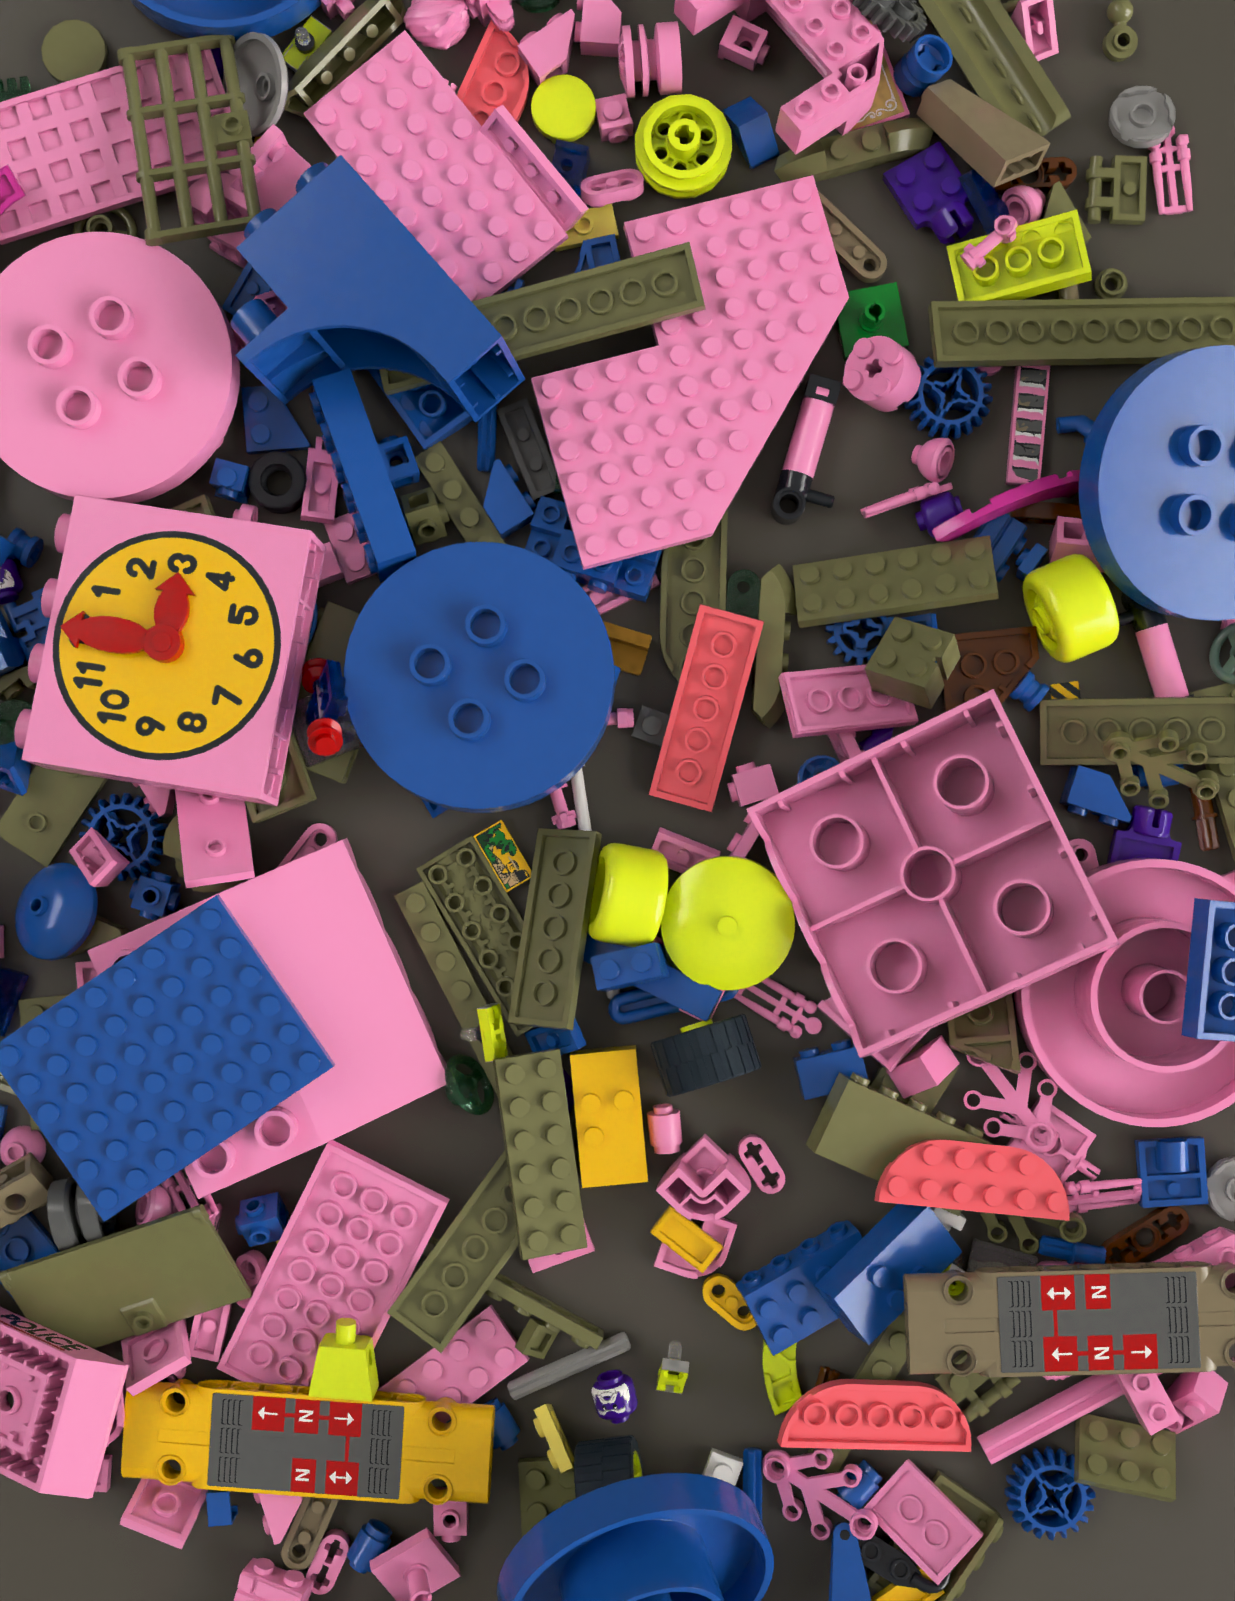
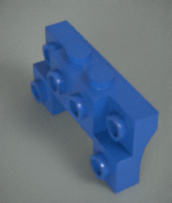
M540 496L530 524L531 532L525 549L550 560L567 572L576 582L587 585V588L594 592L605 594L606 591L646 603L662 550L583 570L573 532L567 530L570 521L565 503Z

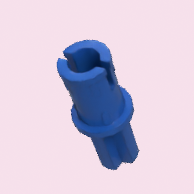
M1047 1235L1039 1238L1038 1253L1041 1255L1065 1259L1068 1264H1074V1262L1083 1264L1105 1263L1106 1249L1104 1246H1095L1081 1242L1071 1243L1064 1239Z

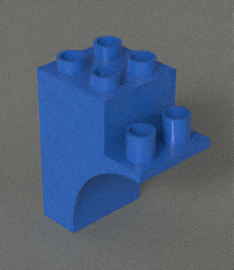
M342 155L337 157L330 165L320 162L308 168L297 181V194L278 211L269 208L259 212L247 224L244 230V237L246 239L236 249L288 309L277 317L262 299H254L244 304L231 320L232 329L246 344L236 356L284 405L299 393L312 386L313 379L348 368L351 371L385 369L411 374L435 385L452 397L476 423L525 380L502 335Z

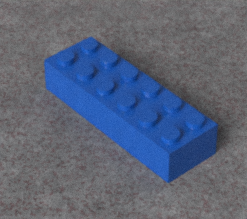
M350 368L313 379L314 392L308 394L316 423L320 425L326 451L330 454L333 462L332 466L338 484H341L349 514L356 513L352 517L359 543L366 542L363 548L371 574L377 572L380 582H383L400 567L417 557L416 549Z

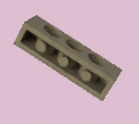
M31 1152L0 1169V1229L6 1225L14 1224L22 1216L47 1204L48 1189L54 1180Z

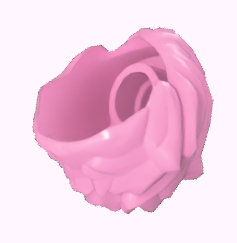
M412 0L411 6L407 8L403 22L406 29L412 34V37L416 41L421 42L423 46L447 50L451 46L456 45L466 34L467 29L470 27V15L468 14L465 0Z

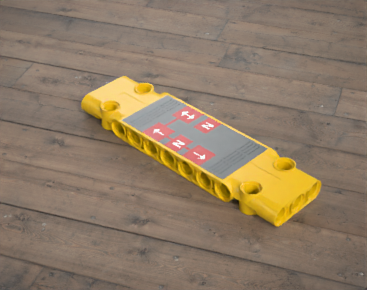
M178 1379L173 1383L159 1381L135 1396H132L126 1390L121 1459L122 1477L154 1479L168 1486L176 1485L179 1482H192L193 1487L206 1490L412 1504L420 1499H426V1501L433 1505H442L447 1501L489 1503L495 1405L457 1403L448 1397H443L436 1401H426V1397L420 1394L377 1391L372 1402L309 1397L310 1386L229 1380L200 1381L198 1385L188 1379ZM177 1392L183 1395L185 1404L177 1403L173 1398V1393ZM444 1411L450 1415L451 1421L449 1423L440 1422L435 1413ZM169 1460H176L180 1464L181 1470H174L170 1466ZM432 1480H443L447 1488L442 1490L435 1488Z

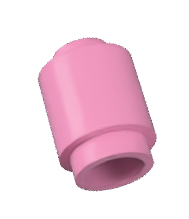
M668 1103L654 1105L653 1111L647 1113L650 1145L654 1147V1153L672 1154L679 1152L680 1144L683 1142L680 1110L674 1109L673 1105Z

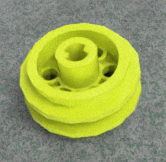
M692 94L670 95L654 103L641 117L635 134L636 165L643 174L644 181L658 193L675 199L696 198L712 190L725 176L732 153L731 128L724 114L709 100ZM669 127L667 135L660 134L664 129ZM702 132L709 137V141L701 139ZM680 137L688 138V144H680ZM658 149L666 151L667 156L664 159H659L655 154ZM700 155L708 157V160L703 165H700L696 160ZM682 164L686 167V170H677L674 167Z

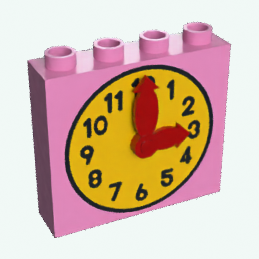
M75 495L71 514H62L55 528V547L57 552L62 553L63 556L58 579H48L42 592V613L44 617L50 618L45 644L37 643L29 656L28 676L30 681L37 683L32 709H23L15 725V743L18 748L23 749L21 760L46 769L278 806L301 684L302 667L308 647L326 546L311 530Z

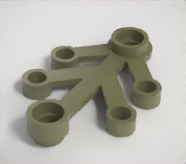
M1166 729L1159 734L1135 739L1127 732L1116 731L1111 733L1103 743L1104 756L1108 760L1117 763L1121 776L1119 781L1120 791L1123 795L1135 796L1141 789L1139 777L1133 775L1131 761L1143 766L1149 787L1148 802L1152 808L1162 809L1169 804L1168 791L1163 788L1160 774L1192 788L1193 793L1202 800L1214 798L1220 789L1218 775L1214 771L1201 770L1193 774L1172 764L1188 760L1192 765H1202L1208 760L1207 747L1203 743L1196 742L1188 747L1177 749L1179 747V738L1174 730ZM1168 739L1173 740L1171 742H1163ZM1159 747L1163 752L1149 754L1143 750ZM1197 752L1201 753L1200 755H1192Z
M980 1212L987 1226L989 1239L995 1243L1005 1241L1008 1235L1005 1223L997 1220L995 1213ZM1071 1212L1069 1215V1221H1076L1078 1223L1073 1229L1066 1227L1069 1221L1027 1217L1058 1228L1062 1238L1071 1243L1081 1241L1087 1232L1084 1219L1077 1213ZM1007 1215L1018 1236L1020 1250L1026 1254L1035 1253L1039 1248L1037 1235L1029 1230L1023 1216ZM998 1227L1003 1230V1233L994 1235L991 1231ZM1026 1239L1035 1241L1032 1246L1023 1245V1241Z

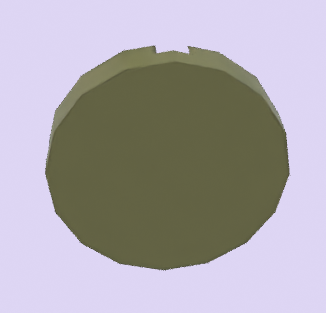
M77 19L65 20L53 26L44 38L41 47L42 61L50 75L59 83L106 69L108 47L100 32L91 24Z

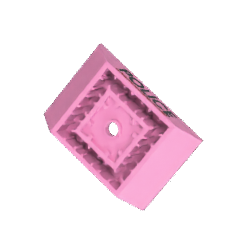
M0 1307V1474L38 1493L85 1499L92 1498L129 1364ZM8 1392H11L14 1398L12 1408L7 1400Z

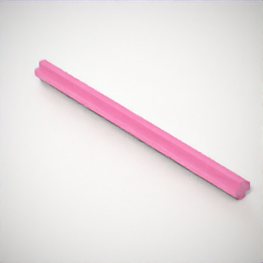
M1114 1374L1092 1375L977 1436V1439L991 1465L1124 1395Z

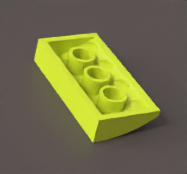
M1077 209L1017 226V238L1011 243L1000 242L984 256L986 264L981 268H975L973 271L963 262L960 255L964 253V248L969 243L976 247L988 235L946 246L958 301L1022 300L1092 280V271Z

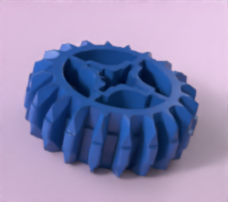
M929 356L926 357L923 361L924 367L918 365L921 371L918 390L914 397L904 404L905 409H915L909 416L910 421H915L919 418L921 422L917 429L921 431L925 426L931 428L928 432V436L931 438L937 431H940V438H948L949 432H951L954 440H958L961 437V430L967 436L973 432L972 425L975 427L982 425L983 420L980 416L986 417L989 414L990 410L985 405L993 401L992 396L985 394L991 390L992 384L982 383L988 375L987 371H982L978 374L975 371L978 367L934 368V360ZM938 373H952L951 378L947 382L935 380L933 383L927 380ZM962 379L969 385L973 400L970 399L969 394L962 390ZM953 384V387H952V390H951V393H952V394H951V399H952V400H951L950 402H948V403L946 404V406L943 408V405H944V403H945V401H946V400H945V395H946V394H945V391H946V390L948 391V389H949V388L951 387V385ZM923 392L927 393L926 397L935 403L936 409L934 414L926 406ZM964 409L970 412L960 419H944L949 410L961 412Z
M123 793L121 800L117 794H111L109 798L110 804L105 799L98 800V806L101 811L96 808H89L88 812L93 819H83L81 821L84 826L89 827L88 830L92 827L101 834L103 826L108 820L106 825L109 829V836L106 840L115 849H121L126 856H131L133 862L129 863L117 876L118 881H125L128 875L131 880L139 879V870L144 875L151 873L148 863L153 866L161 864L155 855H164L163 848L160 847V842H163L164 836H161L160 831L166 830L168 827L167 823H157L162 817H159L156 812L151 814L148 810L149 803L143 806V796L137 795L132 801L130 793ZM130 810L136 813L142 820L127 825L123 819L118 818L116 812ZM121 831L130 832V835L126 837L128 843L116 844L123 837ZM148 831V843L145 851L141 854L143 850L140 846V837ZM79 832V837L82 838L86 832Z
M1046 1446L1044 1455H1041L1037 1448H1033L1032 1454L1034 1457L1029 1459L1027 1455L1021 1454L1024 1464L1020 1466L1012 1463V1469L1016 1475H1006V1481L1011 1485L1004 1488L1006 1497L1010 1498L1006 1505L1009 1511H1014L1012 1514L1016 1523L1022 1522L1021 1527L1025 1532L1028 1533L1033 1529L1035 1537L1039 1539L1046 1532L1048 1539L1052 1541L1055 1538L1056 1532H1059L1062 1538L1067 1539L1066 1529L1071 1527L1074 1532H1079V1527L1076 1523L1079 1520L1088 1523V1518L1084 1511H1094L1093 1504L1088 1500L1096 1498V1493L1092 1488H1089V1485L1074 1482V1454L1067 1456L1065 1450L1059 1448L1054 1455L1053 1449L1050 1446ZM1058 1470L1064 1473L1060 1474L1058 1472L1053 1476H1046L1042 1472ZM1032 1479H1034L1035 1487L1028 1494L1029 1498L1025 1501L1027 1487ZM1043 1483L1048 1487L1049 1490H1053V1495L1057 1499V1502H1054L1051 1496L1047 1497L1046 1490L1042 1486ZM1074 1486L1072 1499L1066 1507V1496L1072 1492L1071 1487ZM1047 1510H1053V1511H1056V1512H1057L1056 1514H1053V1515H1039V1514H1036L1037 1512H1039L1040 1514H1042L1043 1512H1045V1511H1047Z

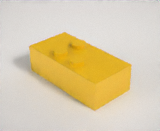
M636 1045L570 1052L582 1188L648 1182Z

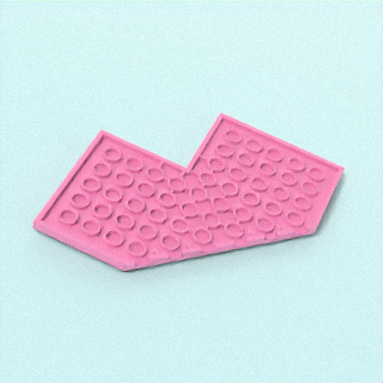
M813 175L624 222L623 228L632 257L690 242L706 310L651 324L657 346L531 378V384L583 570L712 537L724 513L731 504L743 480L753 466L769 435L775 428L791 397L797 390L849 299Z

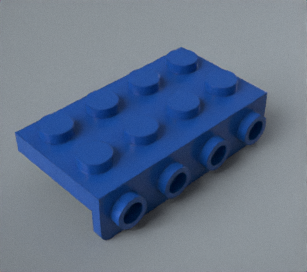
M845 1220L832 1224L827 1231L814 1238L802 1241L799 1247L786 1254L774 1257L769 1264L759 1270L746 1273L736 1283L739 1293L743 1297L773 1356L838 1319V1316L814 1285L862 1239L860 1232L850 1221Z

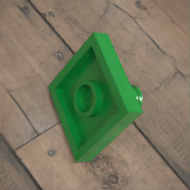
M897 282L848 291L849 299L836 320L844 361L848 359L855 343L861 338L885 336L891 338L905 349L908 348L909 342Z

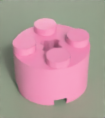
M885 336L861 338L855 343L846 361L843 385L853 396L870 407L882 412H891L898 409L897 406L903 402L908 403L914 397L920 385L921 371L914 355L891 338Z

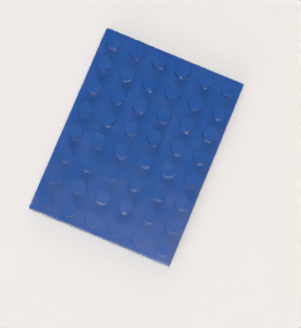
M219 894L0 1041L1 1074L104 1222L335 1066L331 1057Z

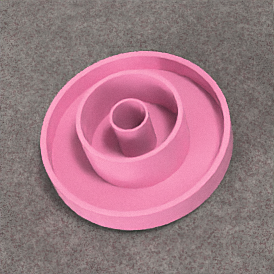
M84 232L59 237L33 248L12 262L0 274V458L18 474L47 492L74 501L75 495L126 503H137L168 492L196 473L212 456L224 438L234 415L240 387V364L236 356L238 349L232 328L220 304L201 278L187 264L164 248L148 246L144 239L114 232Z
M1157 858L1119 860L1085 872L1120 944L1014 992L1015 1010L1020 1031L1027 1048L1035 1057L1038 1066L1059 1089L1079 1104L1096 1114L1128 1125L1142 1127L1179 1126L1200 1121L1235 1103V1042L1195 1039L1181 1034L1194 898L1235 902V884L1203 867L1182 861Z

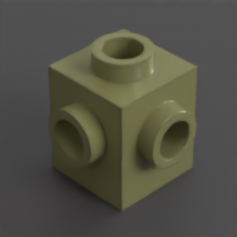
M432 486L401 496L405 513L403 516L416 545L434 542L441 537L447 536L444 523L449 522L450 519L444 502L437 503Z

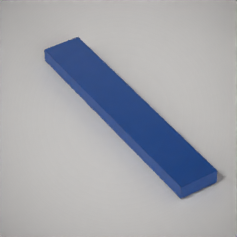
M587 932L583 961L592 965L590 957L632 947L600 942L593 939ZM667 965L669 978L634 985L706 1022L710 1019L723 992L709 985L699 984L680 970Z

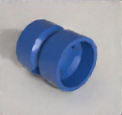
M933 34L920 37L894 67L893 75L899 89L906 95L921 97L928 86L940 80L952 65L953 56L948 44L942 38Z

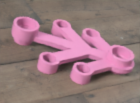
M1023 1052L1019 1055L1021 1073L1018 1074L1016 1090L997 1066L966 1055L970 1064L975 1067H982L1005 1099L985 1096L979 1091L971 1090L964 1095V1105L970 1110L983 1108L1017 1114L1025 1125L1004 1124L999 1118L992 1117L984 1123L983 1129L986 1135L993 1138L1001 1135L1024 1139L1027 1146L1035 1152L1043 1153L1050 1151L1058 1140L1057 1129L1050 1122L1053 1097L1057 1094L1058 1087L1051 1079H1043L1039 1082L1037 1091L1041 1097L1036 1118L1028 1108L1032 1071L1037 1066V1061L1031 1052ZM1025 1055L1033 1058L1034 1063L1030 1068H1024L1021 1065V1058ZM1049 1082L1053 1085L1054 1092L1051 1095H1044L1042 1093L1041 1086L1043 1083ZM970 1094L979 1096L980 1103L978 1106L973 1107L968 1104L967 1099ZM991 1121H996L1000 1125V1131L996 1134L988 1131L987 1126ZM1036 1130H1045L1048 1135L1047 1140L1044 1142L1037 1141L1034 1136Z
M816 1448L813 1453L790 1456L785 1451L779 1449L766 1453L763 1458V1474L767 1480L777 1484L783 1503L782 1513L787 1520H799L804 1511L802 1501L794 1497L792 1483L802 1491L812 1523L811 1533L816 1539L826 1540L833 1528L830 1519L823 1515L820 1502L850 1521V1531L857 1539L869 1540L875 1535L878 1528V1518L874 1512L869 1509L858 1510L827 1490L842 1486L848 1488L857 1487L862 1479V1471L857 1465L848 1464L840 1472L807 1477L798 1470L814 1466L818 1469L828 1468L833 1460L831 1449ZM817 1454H824L827 1457V1461H821ZM774 1461L781 1463L784 1468L776 1467ZM846 1473H853L856 1476V1480L849 1479ZM788 1506H794L798 1513L791 1512ZM860 1518L867 1519L871 1524L866 1525L862 1523ZM818 1524L823 1525V1526L826 1528L827 1531H826V1532L820 1531V1530L817 1528V1525H818Z

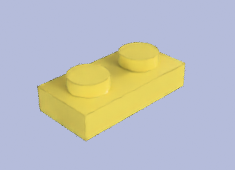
M544 1404L534 1409L537 1418L533 1419L539 1436L541 1438L546 1437L550 1449L547 1450V1456L552 1467L555 1470L559 1468L561 1473H568L574 1470V1455L552 1404Z

